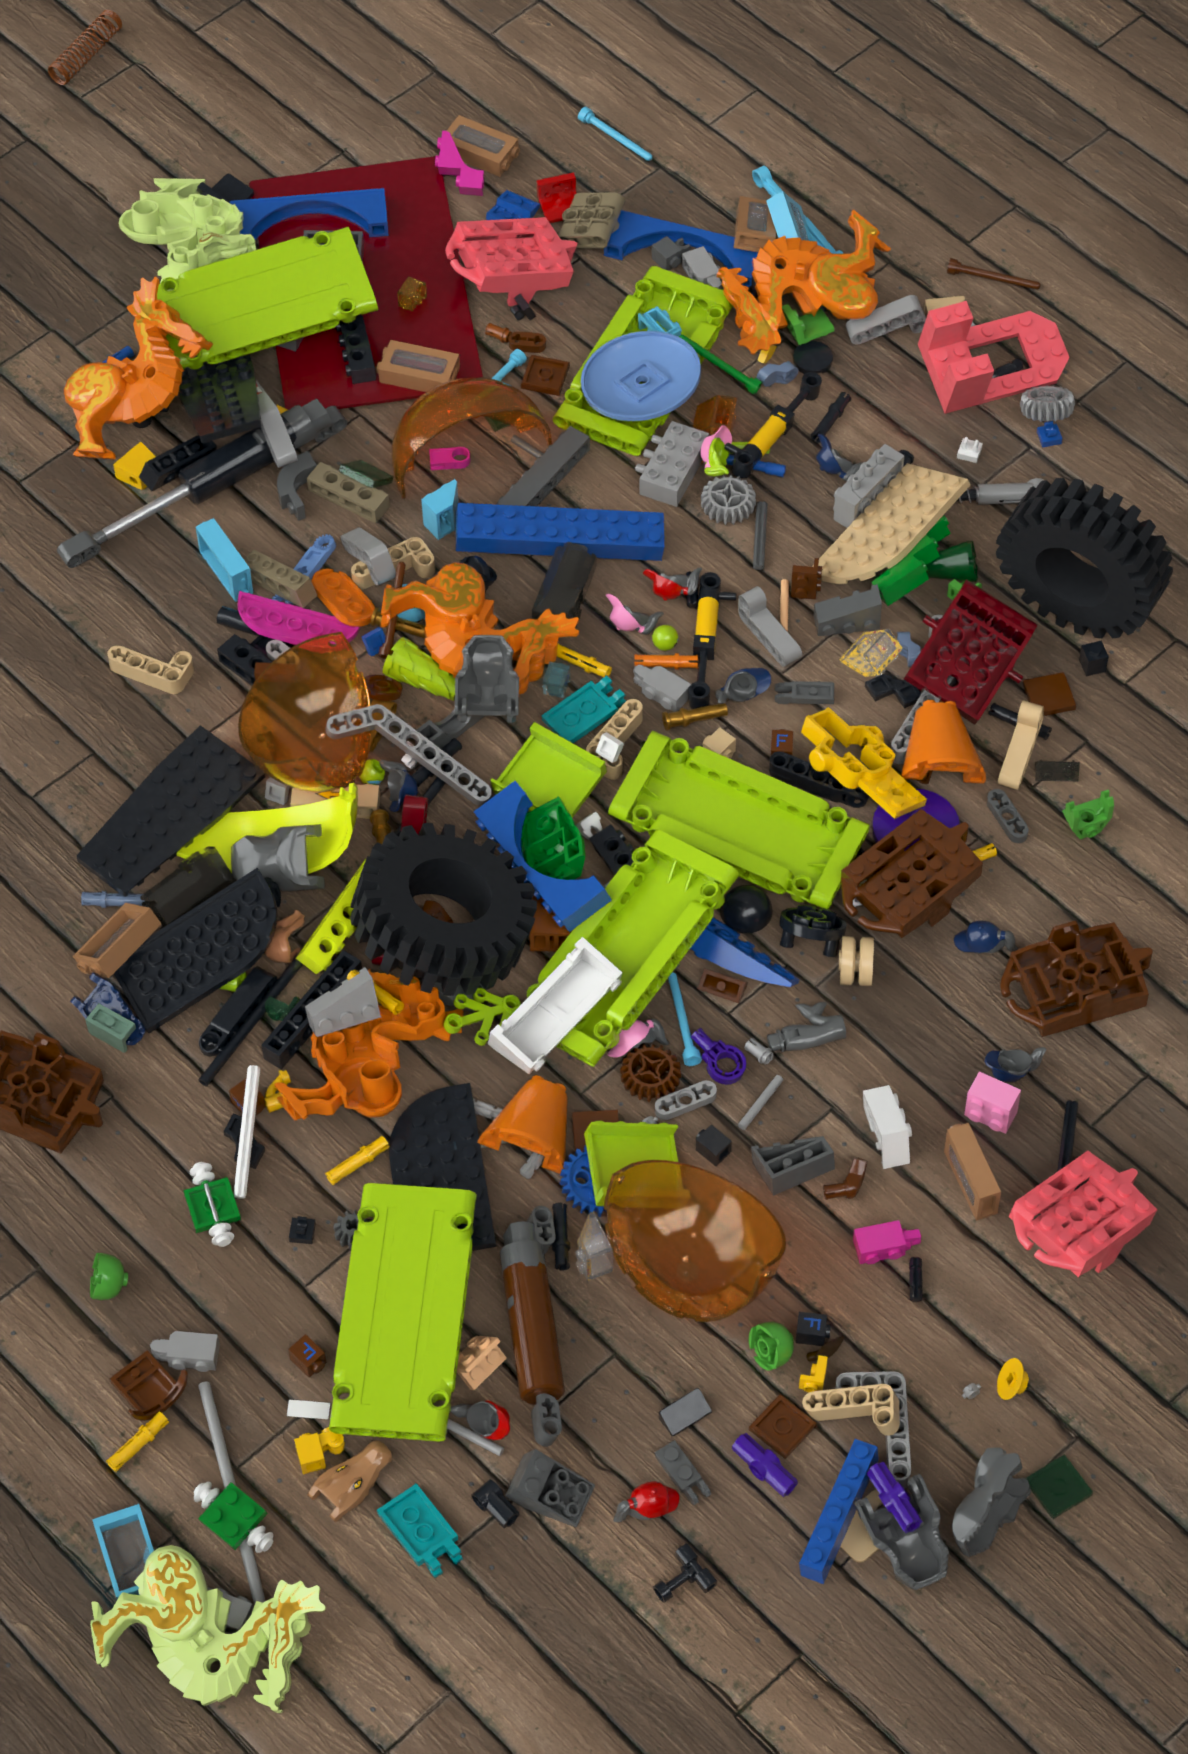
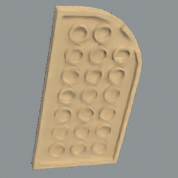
M907 463L901 469V472L896 475V478L888 483V487H885L883 492L876 496V500H873L871 505L864 509V513H861L819 558V566H822V581L835 584H847L848 580L858 578L860 581L875 577V573L885 567L890 569L895 566L918 544L969 488V480Z

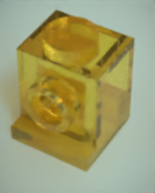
M408 277L397 292L398 306L413 311L416 305L421 303L422 298L425 299L427 297L426 283Z

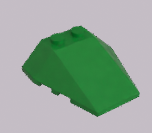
M558 796L528 812L523 823L521 848L525 862L537 872L552 878L564 880L579 878L582 874L586 857L584 839L563 800Z

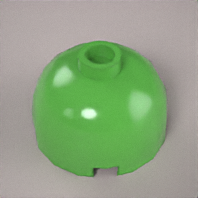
M96 1253L92 1266L94 1272L90 1280V1298L109 1300L120 1293L122 1286H127L128 1273L124 1272L123 1264L117 1257L105 1253Z
M770 1321L760 1323L751 1328L749 1346L750 1349H755L758 1356H754V1359L759 1366L765 1370H772L783 1366L792 1357L794 1339L784 1325Z

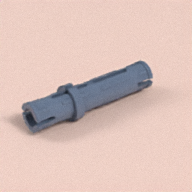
M103 890L102 892L82 891L81 903L82 906L92 905L101 906V908H106L107 906L122 907L125 903L148 907L149 894L128 893V896L124 897L120 893H107V891Z

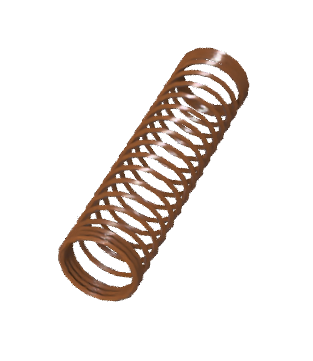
M104 10L78 36L74 43H71L63 54L48 67L50 77L56 83L66 85L73 78V75H76L77 71H80V68H83L84 64H87L88 60H91V57L98 53V50L122 28L120 17L112 10ZM105 15L110 16L112 19H114L118 25V28H116L111 21L106 19ZM102 24H104V25L110 30V32H108V31L102 26ZM98 27L101 28V29L106 33L107 36H105L104 34H102V33L100 32V30L98 29ZM94 31L99 33L103 40L99 38ZM91 35H93L99 41V43H97ZM88 39H90V40L95 44L96 47H94V46L88 41ZM84 42L87 43V44L92 48L93 51H91V50L84 44ZM80 46L85 48L89 55L85 53ZM77 50H79L85 56V58L82 57ZM74 54H76V55L81 59V61H79V60L74 56ZM70 57H71L72 59H74L78 65H76V64L70 59ZM66 61H68L69 63H71V65L74 67V69L71 68V67L67 64ZM63 65H65V66L70 70V72H68V71L63 67ZM53 67L58 69L59 73L66 78V81L57 76Z

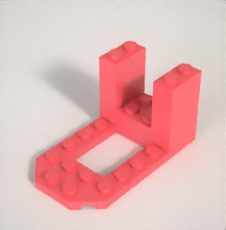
M967 301L928 312L918 347L945 414L1020 394L1032 387L1056 384L1070 358L1056 323L1032 311L972 327L973 316ZM1018 337L1030 368L992 378L994 369L988 353L972 357L969 350Z

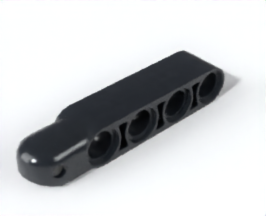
M775 752L770 757L769 773L771 777L789 785L853 808L865 806L869 799V795L860 787L856 789L846 788L828 771H816L810 762L784 752ZM855 800H860L861 802L856 804Z
M259 966L252 969L200 1036L199 1047L205 1056L212 1057L220 1053L276 982V975L267 972Z

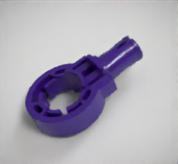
M699 1028L692 1034L691 1039L704 1051L701 1058L707 1063L708 1074L714 1081L729 1085L736 1083L742 1078L746 1068V1059L738 1048L726 1045L722 1040L718 1042L713 1041L702 1028ZM726 1057L733 1059L737 1064L736 1069L729 1073L725 1072V1075L722 1076L723 1071L717 1067V1061Z

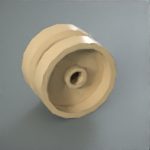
M842 936L838 966L840 985H852L854 982V972H858L859 985L872 986L874 937H862L860 939L859 951H856L854 936Z

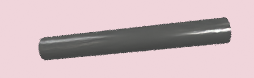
M516 435L511 438L512 443L536 458L544 454Z

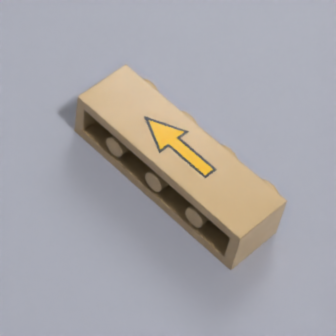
M293 782L291 807L338 797L340 787L349 791V783ZM357 785L358 807L356 818L370 819V814L378 810L380 806L379 785Z

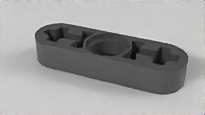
M1000 789L991 790L987 796L988 808L1012 842H1025L1029 831L1027 824L1004 791ZM1011 813L1013 818L1006 820L1002 817V814Z

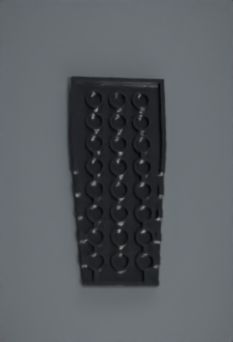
M249 354L218 364H208L206 361L199 369L193 370L186 367L182 372V383L179 386L178 397L182 405H184L185 411L188 413L189 419L192 421L193 427L196 429L202 443L262 426L256 375Z
M200 725L148 775L77 854V861L122 896L126 897L132 888L136 885L139 887L144 883V879L148 875L160 870V866L164 862L176 857L177 852L184 846L187 848L192 844L193 839L197 835H203L220 821L265 778V772Z

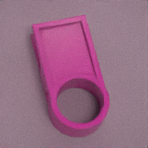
M465 447L429 449L431 470L466 468L471 461L470 452ZM457 455H465L467 457L461 461L454 459Z

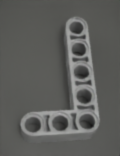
M845 1372L837 1377L835 1389L842 1388L841 1386L843 1385L858 1387L869 1384H896L899 1386V1388L893 1389L899 1399V1429L902 1432L890 1436L885 1435L887 1467L896 1481H899L905 1489L911 1475L905 1377L899 1372ZM890 1396L884 1397L882 1401H886ZM866 1398L860 1400L859 1402H865ZM890 1418L885 1419V1423H887L890 1420ZM900 1450L904 1454L896 1455L893 1451ZM900 1472L903 1473L905 1476L899 1478L896 1477L894 1474Z

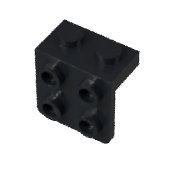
M229 173L212 188L204 182L197 186L200 195L207 196L209 194L220 200L224 199L228 203L234 200L250 199L254 195L250 187Z

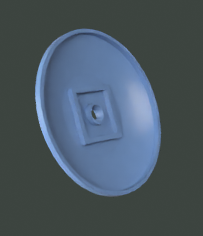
M640 331L625 334L601 346L588 359L581 374L583 395L594 410L612 419L643 421L657 418L680 407L695 392L701 377L700 360L693 347L678 336L659 331Z

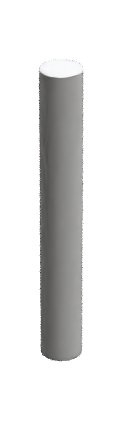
M776 1075L738 1123L739 1128L745 1130L783 1082L781 1076Z
M448 1418L447 1429L498 1456L502 1455L504 1447Z

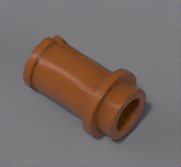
M489 323L485 329L486 335L499 339L501 343L509 342L508 337L512 333L509 331V328H501Z

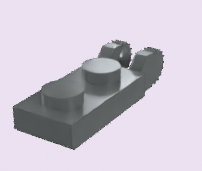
M792 681L775 684V691L779 693L775 695V702L778 704H789L791 702L797 704H834L833 682Z
M675 1440L655 1452V1458L680 1492L684 1493L693 1505L699 1503L697 1495L691 1489L693 1486L696 1485L706 1498L711 1495L709 1487Z

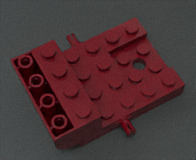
M966 579L941 619L936 621L928 615L923 619L922 623L932 628L931 636L903 679L920 690L928 691L943 702H955L960 715L975 725L1005 679L1009 677L1019 684L1024 677L1013 670L1014 664L1032 637L1038 624ZM948 677H955L958 685L955 687L950 686L947 683Z

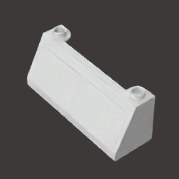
M583 937L575 944L576 948L566 955V959L507 1020L505 1019L501 1026L497 1025L490 1032L488 1044L528 1074L533 1070L537 1072L546 1062L543 1059L610 990L614 992L622 983L620 980L622 972Z

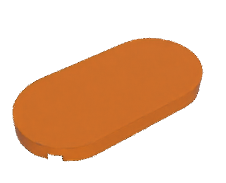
M322 569L315 572L311 581L316 590L317 597L340 622L355 627L370 624L375 606L347 574L341 571L339 573L333 572L334 569Z

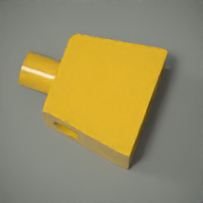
M139 442L113 464L116 478L140 490L145 489L147 486L139 478L145 462L156 456L142 442Z

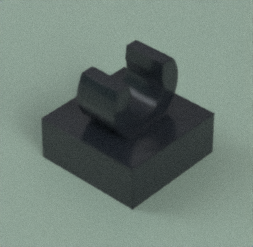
M521 294L514 298L518 305L513 306L510 310L518 321L523 319L525 315L529 320L536 317Z
M297 1216V1218L292 1217L289 1242L313 1244L315 1219H307V1217Z

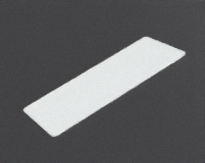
M289 1400L287 1416L328 1419L330 1403Z

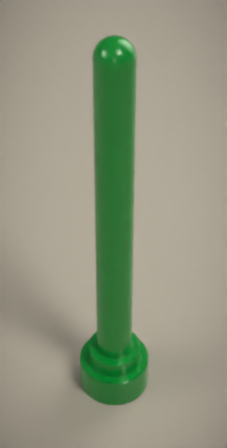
M679 335L680 338L693 347L696 353L745 384L748 392L755 395L763 383L756 377H747L685 335Z

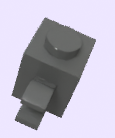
M666 236L652 245V259L662 269L669 271L682 263V253L690 251V245L683 246V238L678 239L674 243Z

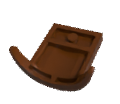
M147 1350L109 1379L117 1391L134 1408V1410H128V1413L136 1420L147 1421L152 1419L159 1411L161 1413L166 1411L179 1399L186 1387L188 1372L186 1369L181 1370L179 1379L176 1382Z

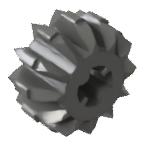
M356 1209L353 1214H349L346 1211L345 1217L338 1216V1223H335L333 1226L335 1239L340 1241L342 1247L348 1245L350 1250L352 1249L354 1231L358 1227V1211ZM366 1218L364 1222H371V1220Z

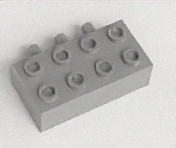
M671 421L663 437L654 434L651 441L659 444L655 452L645 449L643 453L644 457L650 458L647 466L638 463L635 467V471L642 473L639 479V494L677 507L702 462L700 455L701 446L704 439L709 436V433Z
M886 444L879 450L876 449L867 462H863L859 470L855 474L850 475L847 482L835 491L834 520L848 528L861 513H864V509L871 505L873 500H876V496L883 492L885 487H888V483L901 472V469L904 467V455Z

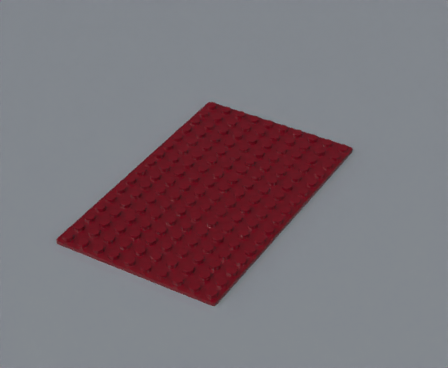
M436 156L250 181V188L254 192L252 199L384 188L389 236L369 237V233L347 219L329 214L315 213L298 215L282 220L268 228L258 237L261 249L304 236V230L335 231L349 227L350 231H363V266L378 305L377 311L363 314L375 366V381L352 384L351 376L347 377L345 365H348V362L343 361L342 350L345 349L340 347L338 335H341V332H337L336 327L304 337L296 351L275 346L285 409L289 410L296 405L302 407L316 398L325 409L330 406L343 409L437 396V394L385 384L379 381V374L376 373L378 362H382L383 350L385 347H388L390 340L459 354L460 369L450 394L480 390L484 386L463 276L453 269L450 264L451 260L447 258L445 252L446 245L454 233L443 174H439L438 167H435ZM454 249L455 257L453 259H457L460 264L458 249ZM394 357L392 364L437 374H442L446 368Z

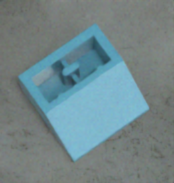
M454 479L421 499L423 524L437 540L455 530L457 503L459 502L457 481Z

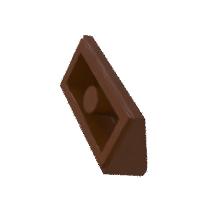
M704 968L697 989L740 1003L748 983Z

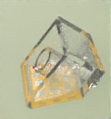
M890 629L864 632L839 660L865 677H878L885 672V668L889 663L898 658V653L903 648Z
M593 1211L587 1217L577 1241L578 1250L575 1251L578 1259L576 1262L577 1269L580 1275H585L587 1281L613 1271V1249Z

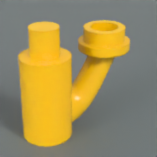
M279 1070V1076L276 1077L266 1091L264 1101L269 1113L284 1108L277 1100V1097L282 1095L280 1092L276 1093L277 1089L274 1084L278 1082L285 1083L286 1085L291 1083L287 1070Z

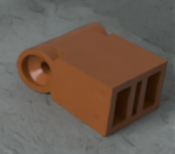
M533 895L532 900L537 901V909L534 915L535 922L530 932V951L556 952L572 931L569 932L565 926L560 928L553 919L555 914L553 912L549 914L541 904L544 900L542 898L537 900Z

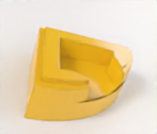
M772 345L768 351L761 350L757 360L763 364L767 363L777 346Z

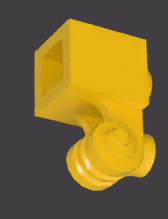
M329 1427L323 1429L321 1434L305 1433L299 1436V1438L294 1439L303 1474L326 1468L325 1451L329 1450L330 1453L337 1455L342 1453L345 1448L343 1435L331 1432Z

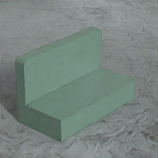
M99 1003L86 1018L88 1032L123 1053L128 1050L126 1040L136 1029L135 1023Z

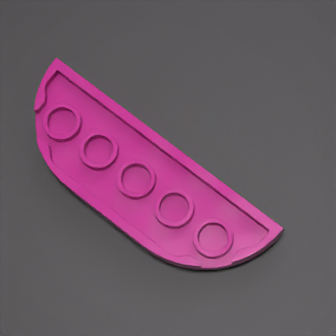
M239 591L237 606L240 617L250 629L268 638L313 650L325 651L347 645L357 636L360 627L346 625L331 615Z

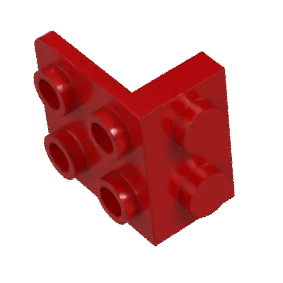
M574 172L536 180L537 198L544 217L547 218L549 223L563 221V212L570 208L573 198L577 194Z

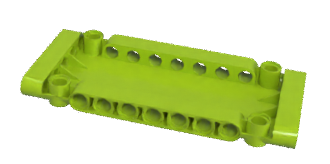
M349 227L329 233L319 231L312 238L307 236L297 237L185 271L177 279L167 277L161 281L157 292V300H162L180 313V319L202 334L208 342L213 343L209 350L201 349L196 358H190V353L183 354L181 352L184 347L178 346L179 340L169 334L166 335L167 340L170 342L168 346L175 351L174 355L181 360L182 368L189 367L193 370L201 368L206 361L208 364H218L332 329L339 324L340 320L350 323L355 320L356 315H363L378 310L376 298Z
M651 266L643 279L636 283L634 294H629L574 377L570 389L565 392V401L553 416V423L564 430L571 426L588 435L593 441L633 456L641 455L647 443L651 441L658 426H663L671 412L643 421H623L604 416L594 410L583 395L581 387L583 368L591 355L607 342L625 334L647 331V327L642 330L638 328V313L644 314L657 306L661 310L668 312L673 323L677 322L680 325L681 335H685L710 351L717 340L719 331L724 327L726 317L733 308V305L724 296L723 290L660 267ZM697 353L701 365L705 358Z
M653 730L608 810L609 815L631 824L632 828L637 832L647 831L651 837L656 829H659L731 865L738 871L739 877L777 894H785L786 892L796 902L806 901L825 909L830 908L841 886V870L854 861L870 828L869 824L856 818L848 817L847 812L841 807L829 809L830 805L817 796L704 747L696 746L694 749L689 748L688 742L682 738L671 740V738Z
M656 829L644 845L645 847H639L633 852V863L631 866L623 865L606 886L605 890L612 900L572 930L540 972L538 983L531 985L527 990L528 998L566 959V955L576 948L575 944L582 937L622 972L620 979L622 983L614 992L610 990L556 1046L592 1067H595L609 1048H613L618 1044L620 1032L628 1030L634 1024L711 922L714 916V909H718L724 904V895L739 877L738 871L731 865L659 829Z
M367 1183L363 1186L361 1206L357 1214L358 1227L353 1235L334 1368L335 1386L332 1390L333 1403L329 1424L331 1432L345 1435L436 1442L446 1439L448 1417L451 1411V1393L454 1392L472 1256L471 1236L473 1235L476 1203L475 1192L463 1189ZM368 1217L374 1218L371 1222H364ZM460 1224H467L464 1229L457 1228ZM343 1393L350 1394L346 1399H339V1396ZM438 1400L445 1401V1404L441 1407L434 1406V1403Z

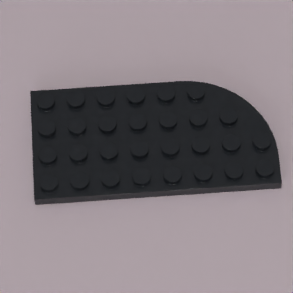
M258 868L254 869L151 935L114 972V976L148 1033H151L243 974L263 956L275 933L277 905L274 894Z
M465 1083L429 1092L414 1101L401 1114L391 1133L389 1160L393 1185L463 1189L476 1193L473 1235L471 1236L472 1251L497 1247L482 1151L480 1143H477L479 1132L472 1088L470 1083ZM453 1142H456V1146H457V1149H456V1150H455V1148H454V1143H453ZM460 1224L457 1228L464 1229L467 1224Z

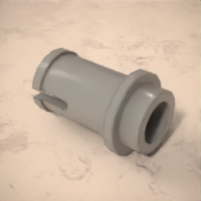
M751 1038L745 1044L744 1049L758 1058L759 1063L768 1064L773 1059L772 1049L764 1047L755 1038Z

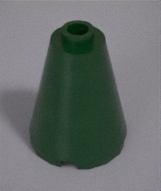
M966 541L939 551L940 557L926 565L928 568L926 573L929 578L978 581V568L975 561L976 552L973 541Z

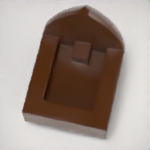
M432 900L425 901L423 911L436 919L454 923L438 902Z

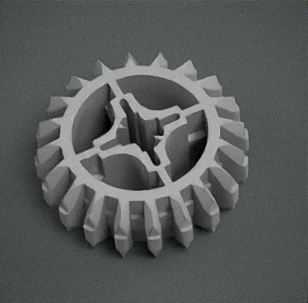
M1055 385L1027 389L1026 392L1022 393L1020 401L1022 415L1028 419L1032 418L1034 421L1040 420V422H1056V420L1068 418L1073 414L1075 406L1073 393L1067 388L1063 389V387H1055Z
M731 474L729 477L722 475L721 479L715 477L713 481H708L707 486L703 488L701 507L704 509L705 515H709L710 520L716 519L717 524L720 521H723L725 525L728 522L734 525L735 521L742 523L743 518L748 519L749 515L754 511L756 505L755 490H753L752 484H748L746 479L741 481L740 476L733 478Z

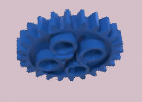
M585 1145L583 1152L577 1148L575 1156L570 1154L568 1161L564 1162V1169L560 1173V1176L564 1177L560 1180V1185H564L562 1193H569L566 1201H574L572 1208L578 1205L581 1206L580 1213H583L586 1209L589 1210V1216H592L594 1211H597L599 1217H601L603 1211L608 1216L611 1215L612 1209L619 1212L620 1207L596 1206L587 1148ZM583 1178L586 1183L580 1184L576 1179Z

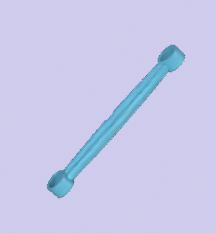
M761 166L752 171L755 184L759 188L764 187L771 197L783 191L772 180L771 173L766 166ZM804 215L812 241L817 242V245L829 249V252L833 254H844L840 250L835 251L810 219Z

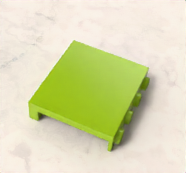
M534 722L530 727V737L497 781L493 778L490 780L493 792L498 794L512 782L516 781L533 804L528 809V812L559 796L573 818L607 772L605 761Z
M604 1121L591 1122L584 1136L596 1206L684 1208L691 1196L690 1190L683 1189L674 1140V1133L678 1129V1125L668 1123L647 1124L646 1122L626 1123L624 1121L616 1123Z

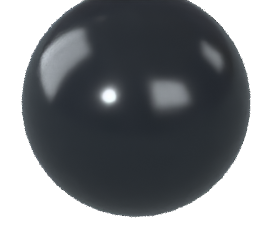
M740 885L731 889L724 896L725 902L720 907L722 921L725 925L739 933H754L762 930L768 925L773 914L772 904L767 894L760 888L752 885Z

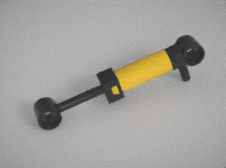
M814 372L805 373L802 377L799 394L787 408L777 405L770 413V418L743 449L731 443H726L725 450L734 454L732 473L736 477L748 478L754 466L782 434L786 435L792 428L795 416L793 412L804 399L815 400L818 398L822 383L820 375Z
M707 572L700 578L693 643V655H698L699 659L697 682L692 683L689 687V705L692 709L709 706L710 687L705 683L707 660H714L719 600L736 601L737 593L721 592V579L718 574L713 572Z

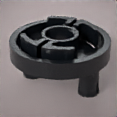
M798 905L796 908L785 909L781 912L779 925L783 929L780 946L793 948L796 935L806 939L825 941L823 955L836 957L839 940L842 939V936H845L847 923L837 916V913L821 907L817 910V906Z

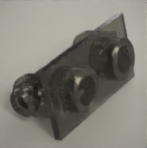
M1039 760L1035 762V781L1078 782L1080 762H1075L1074 760L1072 762Z

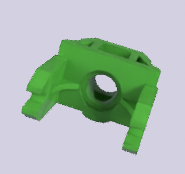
M1109 789L1102 791L1100 798L1076 806L1074 801L1066 803V807L1062 812L1072 831L1079 839L1096 836L1111 820L1114 810L1113 796L1109 797Z

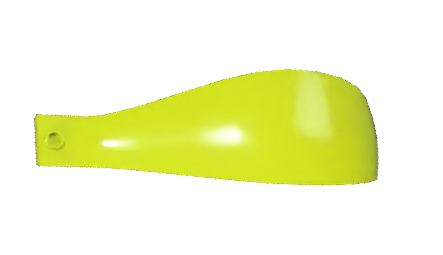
M349 783V791L340 787L338 797L306 805L271 810L229 812L203 835H197L193 839V843L187 848L185 846L177 852V856L232 874L231 847L244 836H267L274 833L280 827L321 824L322 836L306 837L308 874L321 870L337 860L348 847L356 822L358 787L355 783Z

